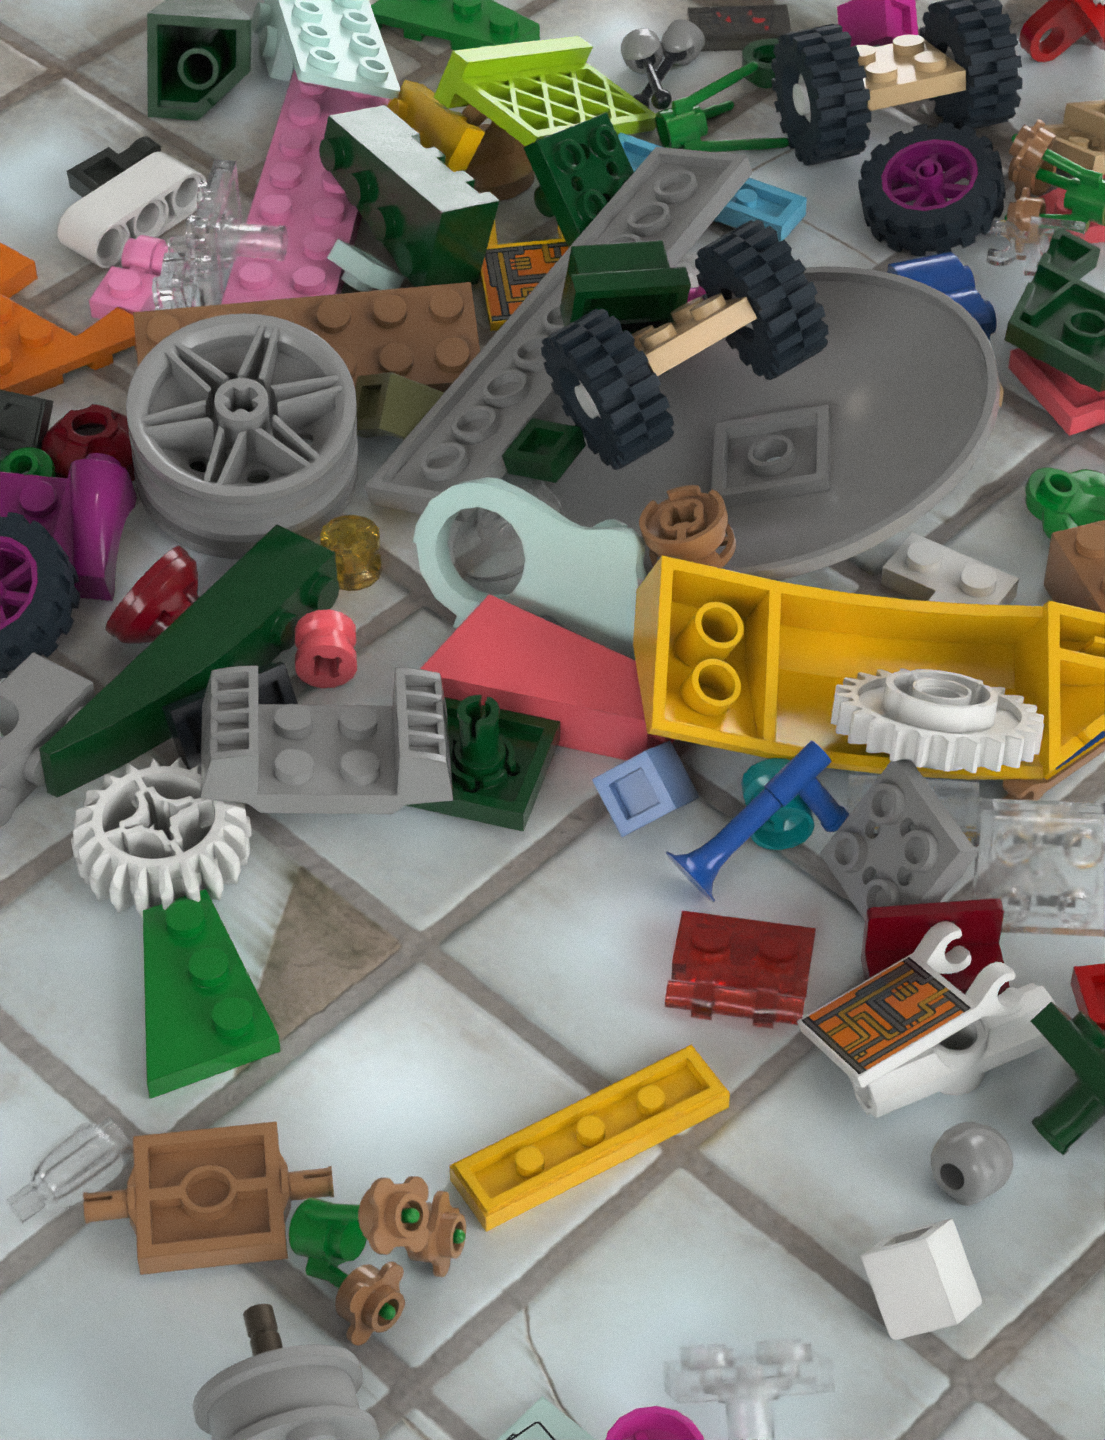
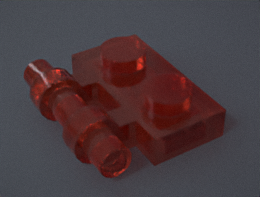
M682 910L672 960L671 980H668L666 988L665 1007L691 1011V1018L711 1021L713 1014L753 1019V1026L774 1029L775 1022L798 1025L797 1021L802 1019L804 1015V998L807 997L816 928Z

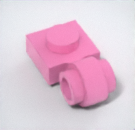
M140 235L137 239H128L122 252L121 262L123 268L111 266L89 300L91 316L101 319L117 307L133 315V312L153 311L164 295L162 279H168L173 271L175 263L174 248L167 246L163 239Z

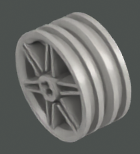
M228 314L203 319L173 332L152 348L137 367L131 379L127 393L126 415L137 492L146 512L155 524L175 541L190 549L227 559H240L276 524L311 541L326 532L339 519L348 506L355 491L358 477L356 391L351 374L342 358L324 339L303 326L281 318L260 314ZM303 439L311 440L312 444L309 446ZM196 461H202L206 472L195 471L189 465Z

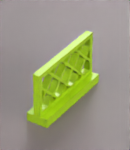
M580 36L454 50L433 97L448 109L471 104L524 146L606 112L617 135L620 132L630 135L654 131L656 128V114L587 63L593 46Z

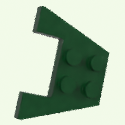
M1059 227L1054 231L1047 252L1043 253L1039 260L1031 283L1028 282L1008 321L1004 340L1025 351L1029 356L1041 360L1069 375L1078 383L1102 392L1105 391V293L1080 280L1096 268L1101 249Z

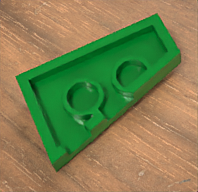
M206 889L200 890L201 900L199 902L183 896L175 899V902L170 904L166 910L163 909L162 904L143 910L146 1069L150 1099L280 1052L279 1035Z

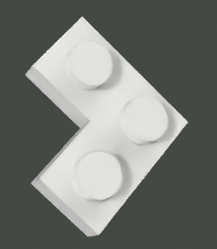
M913 532L883 566L881 585L915 600L988 605H1010L1017 596L1019 578Z

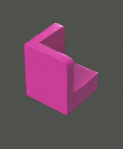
M851 0L837 6L838 24L842 26L843 32L847 31L852 37L851 46H883L892 44L893 39L898 36L918 35L916 0Z

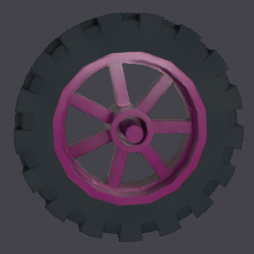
M938 123V127L928 128L927 124L913 126V131L906 134L901 130L889 137L890 142L887 144H878L871 151V160H865L860 170L862 179H858V188L867 227H871L872 235L879 242L887 241L888 248L894 251L901 252L903 249L910 250L911 255L925 256L926 252L936 251L937 254L952 252L951 248L958 245L965 248L975 243V237L980 233L986 235L994 227V217L1000 218L1003 213V199L1006 198V190L1000 155L998 151L993 150V143L986 136L979 138L976 136V130L970 127L963 126L960 130L953 128V123ZM963 178L969 181L968 185L955 184ZM905 183L911 185L908 187L901 188ZM915 201L913 205L906 204L907 202Z
M8 512L7 517H0V679L7 678L8 672L15 670L33 652L40 656L44 654L46 658L50 656L59 646L56 641L62 633L67 635L74 623L71 617L72 609H78L80 602V593L74 587V583L79 582L78 574L75 567L68 560L70 558L40 523L33 520L30 524L23 515ZM7 561L23 563L4 577ZM32 578L28 594L14 591Z

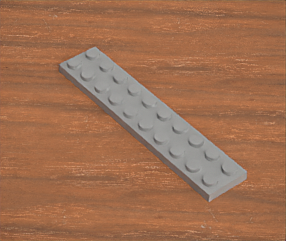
M655 147L571 246L663 240L670 268L676 267L751 176L752 171L747 155ZM571 246L367 482L364 488L371 505L422 514L430 500L453 485L486 477L501 479L507 472L502 455L532 418L549 421L560 408L563 402L560 396L554 393L550 384L553 382V379L546 373L543 364L546 360L541 354V348L544 346L542 344L544 338L564 327L560 304ZM477 507L463 509L455 520L466 522Z

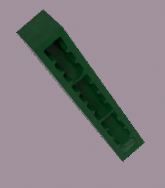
M276 524L39 749L47 793L58 798L104 776V774L106 775L171 739L172 735L162 707L206 689L212 670L237 666L260 667L272 662L283 650L292 648L295 644V627L298 620L310 612L331 609L339 596L340 585L337 579L335 552Z

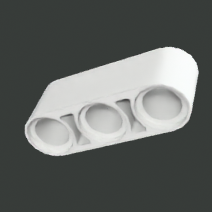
M158 151L154 152L66 209L57 227L59 242L101 268L115 266L121 262L123 248L128 239H137L140 235L157 238L192 215L204 201L207 192L206 178L200 172L168 154Z

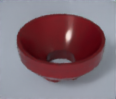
M92 404L85 409L69 411L47 431L42 440L41 450L45 451L53 461L56 470L55 477L68 478L71 463L75 460L85 459L89 454L101 453L117 459L121 466L129 472L131 480H135L127 416L106 406ZM106 426L102 432L91 436L80 435L75 432L88 427Z
M176 546L164 554L145 572L121 600L107 621L105 631L125 644L153 642L200 597L198 595L196 561L181 546Z

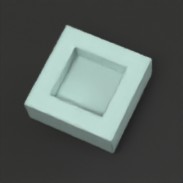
M337 239L327 259L345 270L341 279L360 292L372 291L373 288L378 290L398 289L405 278L369 252Z

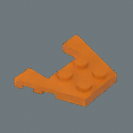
M0 242V390L33 396L63 384V374L85 365L93 370H98L114 363L112 354L135 346L136 349L134 317L119 307L112 310L78 336H75L10 300L9 298L38 279L36 265L32 259Z

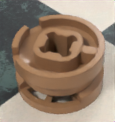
M699 485L681 486L666 491L668 499L658 505L654 500L647 504L641 513L639 526L644 542L650 548L649 556L653 567L658 561L657 557L662 555L717 568L724 567L732 558L736 549V539L731 526L728 524V513L724 500L717 491L712 489L707 494L700 491ZM720 546H726L720 555L715 551Z

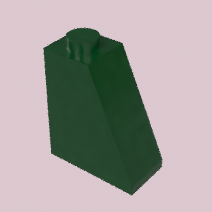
M165 0L147 13L148 117L198 121L251 71L252 18L230 0Z

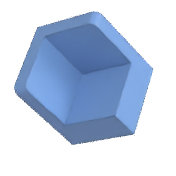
M671 741L645 750L592 779L621 837L699 798Z

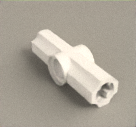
M1030 983L1020 987L1018 990L1023 993L1025 1004L1018 1012L1009 1016L982 1017L864 1088H861L850 1078L855 1097L867 1115L872 1114L875 1118H878L937 1092L954 1096L968 1094L979 1087L986 1071L1050 1045L1047 1039L1030 1021L1050 1002L1055 1004V1001L1043 985L1036 986L1034 983Z

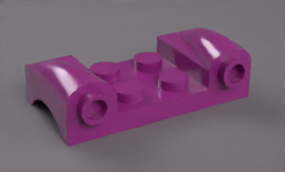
M101 453L89 454L85 459L72 462L68 478L0 472V517H7L8 512L23 515L30 524L33 520L40 523L70 558L68 560L75 567L79 582L74 583V587L80 593V598L113 601L120 539L126 519L135 508L137 500L129 472L121 466L117 459ZM7 561L4 577L23 563ZM32 578L14 591L29 593Z

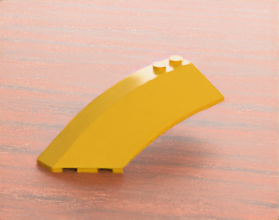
M663 555L636 590L633 649L647 734L769 759L783 758L792 760L812 740L831 759L832 762L826 768L881 774L891 762L889 760L890 754L885 752L868 753L866 752L867 744L848 743L849 735L836 733L837 725L831 724L836 685H843L845 677L857 679L859 672L876 676L877 669L894 673L900 671V668L909 671L916 669L941 670L983 680V684L989 687H1004V695L1023 696V704L1036 705V713L1044 715V729L1039 755L1034 754L1033 762L1021 761L1020 768L1001 765L1000 772L984 767H978L976 773H970L965 769L946 772L916 767L923 777L966 780L1043 779L1105 730V613L1049 600L1043 606L988 605L907 600L847 593L780 582Z

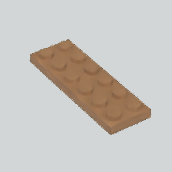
M471 282L133 312L138 366L152 348L173 332L203 319L228 314L273 316L296 323L314 332L333 347L342 358L351 374L354 387H356L358 376L392 372L446 392L480 352Z

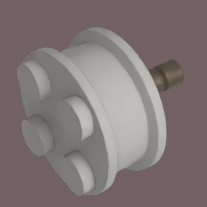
M270 1304L254 1305L243 1313L247 1334L251 1339L250 1346L253 1356L216 1374L201 1387L193 1400L192 1407L195 1421L201 1430L211 1435L212 1440H379L375 1419L368 1412L360 1409L356 1396L363 1382V1373L358 1358L346 1349L331 1345L310 1344L283 1348L280 1334L277 1332L278 1326L274 1310Z

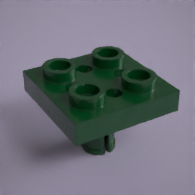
M607 112L536 140L523 148L540 184L534 192L535 206L542 215L549 218L555 217L568 247L575 242L634 173Z
M481 695L468 696L462 701L445 697L453 801L405 806L524 832L560 741V722L500 709L498 703L491 697H487L485 706L481 705ZM466 788L470 790L474 788L478 789V791L474 793L465 792L463 790Z
M1050 1002L1030 1022L1072 1067L1078 1080L1039 1117L1036 1116L1031 1122L1054 1149L1065 1155L1069 1148L1105 1115V1030L1103 1031L1082 1010L1072 1018L1053 1002Z

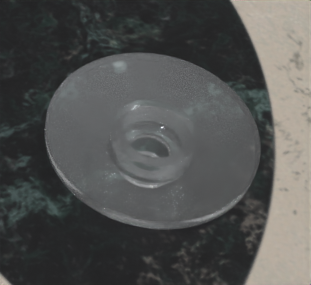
M537 484L514 485L563 515L559 500L548 488ZM477 507L467 521H462L453 541V557L460 570L466 576L477 581L494 582L508 579L523 572L525 556L522 541L513 526L496 512Z

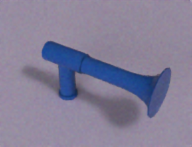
M811 740L764 785V790L715 837L702 847L688 854L674 855L667 851V856L683 875L704 896L714 903L715 899L712 894L713 883L723 864L781 807L784 808L797 795L802 798L821 821V826L826 832L837 831L847 819L849 813L836 802L816 777L832 762L831 759Z

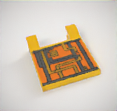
M494 220L480 272L490 331H498L569 249L559 226L557 228L559 239L498 244Z

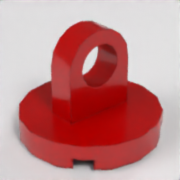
M1049 0L1024 23L1020 31V45L1033 59L1043 63L1061 55L1083 35L1099 49L1105 51V4L1102 5L1099 2L1095 5L1092 0ZM1053 28L1049 36L1040 42L1045 32Z

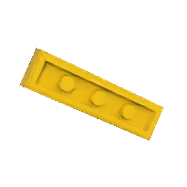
M691 1044L450 1165V1181L487 1232L729 1108L730 1092Z

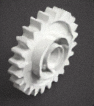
M900 668V671L894 673L877 669L876 676L859 672L857 679L845 677L843 685H836L831 724L837 725V734L849 735L848 743L867 744L866 752L890 754V761L909 760L919 768L923 767L946 772L965 769L970 773H976L978 767L1000 772L1001 765L1020 768L1021 761L1033 762L1034 754L1039 755L1044 729V715L1036 713V705L1023 704V696L1004 695V687H989L983 684V680L941 670L916 669L909 671Z

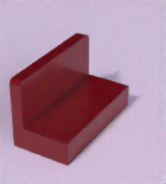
M992 898L882 906L867 909L861 951V963L865 981L912 954L931 927L939 922L948 921L961 929L962 936L959 939L952 940L947 945L945 954L956 946H963L970 952L972 960L970 965L960 972L940 975L963 994H966L983 968L994 962L1004 963L999 944L1004 917L1001 899ZM1009 981L1000 987L998 995L1010 987Z

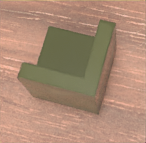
M392 372L358 376L355 387L357 435L363 438L394 436L404 440L445 392Z

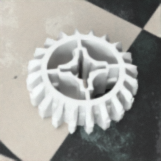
M153 757L149 768L140 770L127 763L124 776L121 778L104 774L102 790H87L84 807L75 810V829L73 830L74 837L71 838L73 855L77 862L78 873L83 878L84 884L91 885V890L95 893L98 901L111 899V903L114 904L118 913L135 905L136 910L143 918V910L160 904L166 910L170 904L175 902V899L183 896L199 902L201 900L200 890L203 889L207 890L211 899L220 900L224 890L223 884H238V876L241 872L240 867L248 864L250 854L249 837L252 836L250 817L246 816L245 803L202 799L201 764L188 770L181 757L171 766H160Z

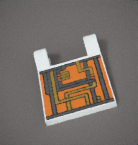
M942 921L929 929L912 954L798 1020L797 1023L801 1032L861 1088H864L982 1017L1009 1016L1023 1008L1025 998L1023 993L1014 987L1007 988L998 995L1000 987L1005 982L1016 977L1014 970L1002 962H994L983 968L966 994H963L940 974H952L964 970L970 965L972 960L970 952L963 946H956L945 954L947 945L952 940L959 939L962 936V932L955 924Z

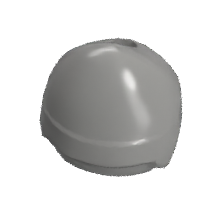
M975 1122L959 1123L946 1130L935 1144L930 1161L932 1173L938 1186L954 1198L957 1203L964 1206L978 1203L1001 1189L1010 1178L1013 1168L1012 1152L1006 1139L994 1128Z

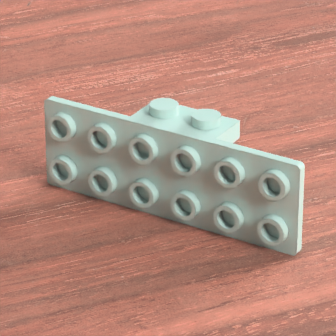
M265 0L264 3L258 2L256 4L252 18V31L258 35L259 55L265 59L270 78L290 81L294 68L298 80L302 82L388 99L398 98L400 87L369 0Z

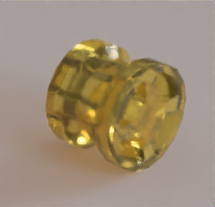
M342 515L326 523L320 532V544L335 552L337 579L340 590L356 591L373 585L382 573L381 555L378 552L380 548V534L376 524L370 519L359 515Z

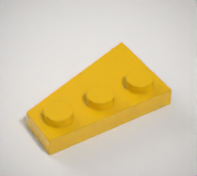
M404 80L398 98L391 99L387 107L420 134L421 145L424 148L436 147L446 155L445 165L453 172L466 171L486 132L478 126L468 124L466 122L467 118L463 114L446 108L433 98L435 93L424 84Z

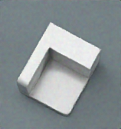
M953 1218L888 1235L860 1256L888 1334L894 1340L958 1325L982 1303L979 1289Z

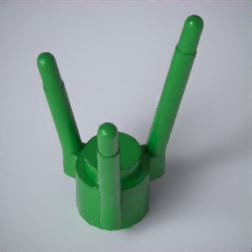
M754 61L732 71L689 96L673 100L671 108L658 111L655 115L657 134L662 146L665 148L706 152L786 148L789 145V140L784 137L701 141L700 137L706 136L708 133L706 120L732 110L734 103L728 100L703 109L697 104L756 72L758 64Z

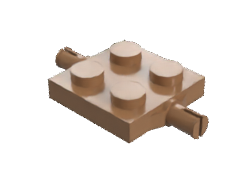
M277 1121L133 1136L134 1167L127 1181V1189L95 1193L83 1192V1208L86 1224L97 1221L130 1219L131 1227L137 1237V1260L140 1275L288 1259L285 1223L291 1210V1201L334 1197L332 1167L288 1172V1166L280 1153Z

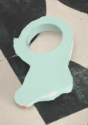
M486 477L464 481L451 486L430 500L416 524L413 543H416L420 572L434 597L457 615L453 625L454 628H458L489 595L474 589L461 578L452 564L448 547L450 528L459 512L463 509L480 507L498 513L513 526L522 541L525 556L523 576L514 591L509 594L493 596L539 617L543 615L552 616L567 630L635 660L633 636L636 590L647 574L643 565L645 542L643 537L633 528H627L628 525L616 519L605 520L591 528L580 526L568 520L546 503L523 489L499 478Z

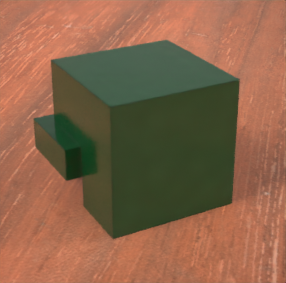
M663 240L571 246L560 304L564 327L595 309H598V311L600 309L606 310L609 317L614 316L620 321L622 331L628 330L630 334L650 325H653L654 329L664 324L673 323L675 321L671 312L687 303L691 282L686 267L670 268Z

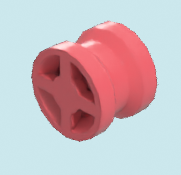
M328 609L310 612L298 620L295 627V646L298 649L295 654V670L303 682L318 688H335L346 684L354 677L357 671V654L354 649L356 645V625L350 617L342 612Z

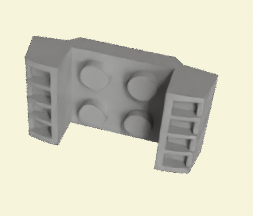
M237 666L212 670L202 704L201 798L247 803L260 813L393 814L405 805L453 801L447 708L440 673L422 669L395 668L393 705L375 706L258 704V666Z

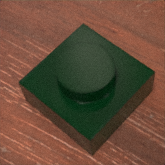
M532 418L503 453L502 458L507 474L557 483L584 449L586 443L581 428L578 426Z

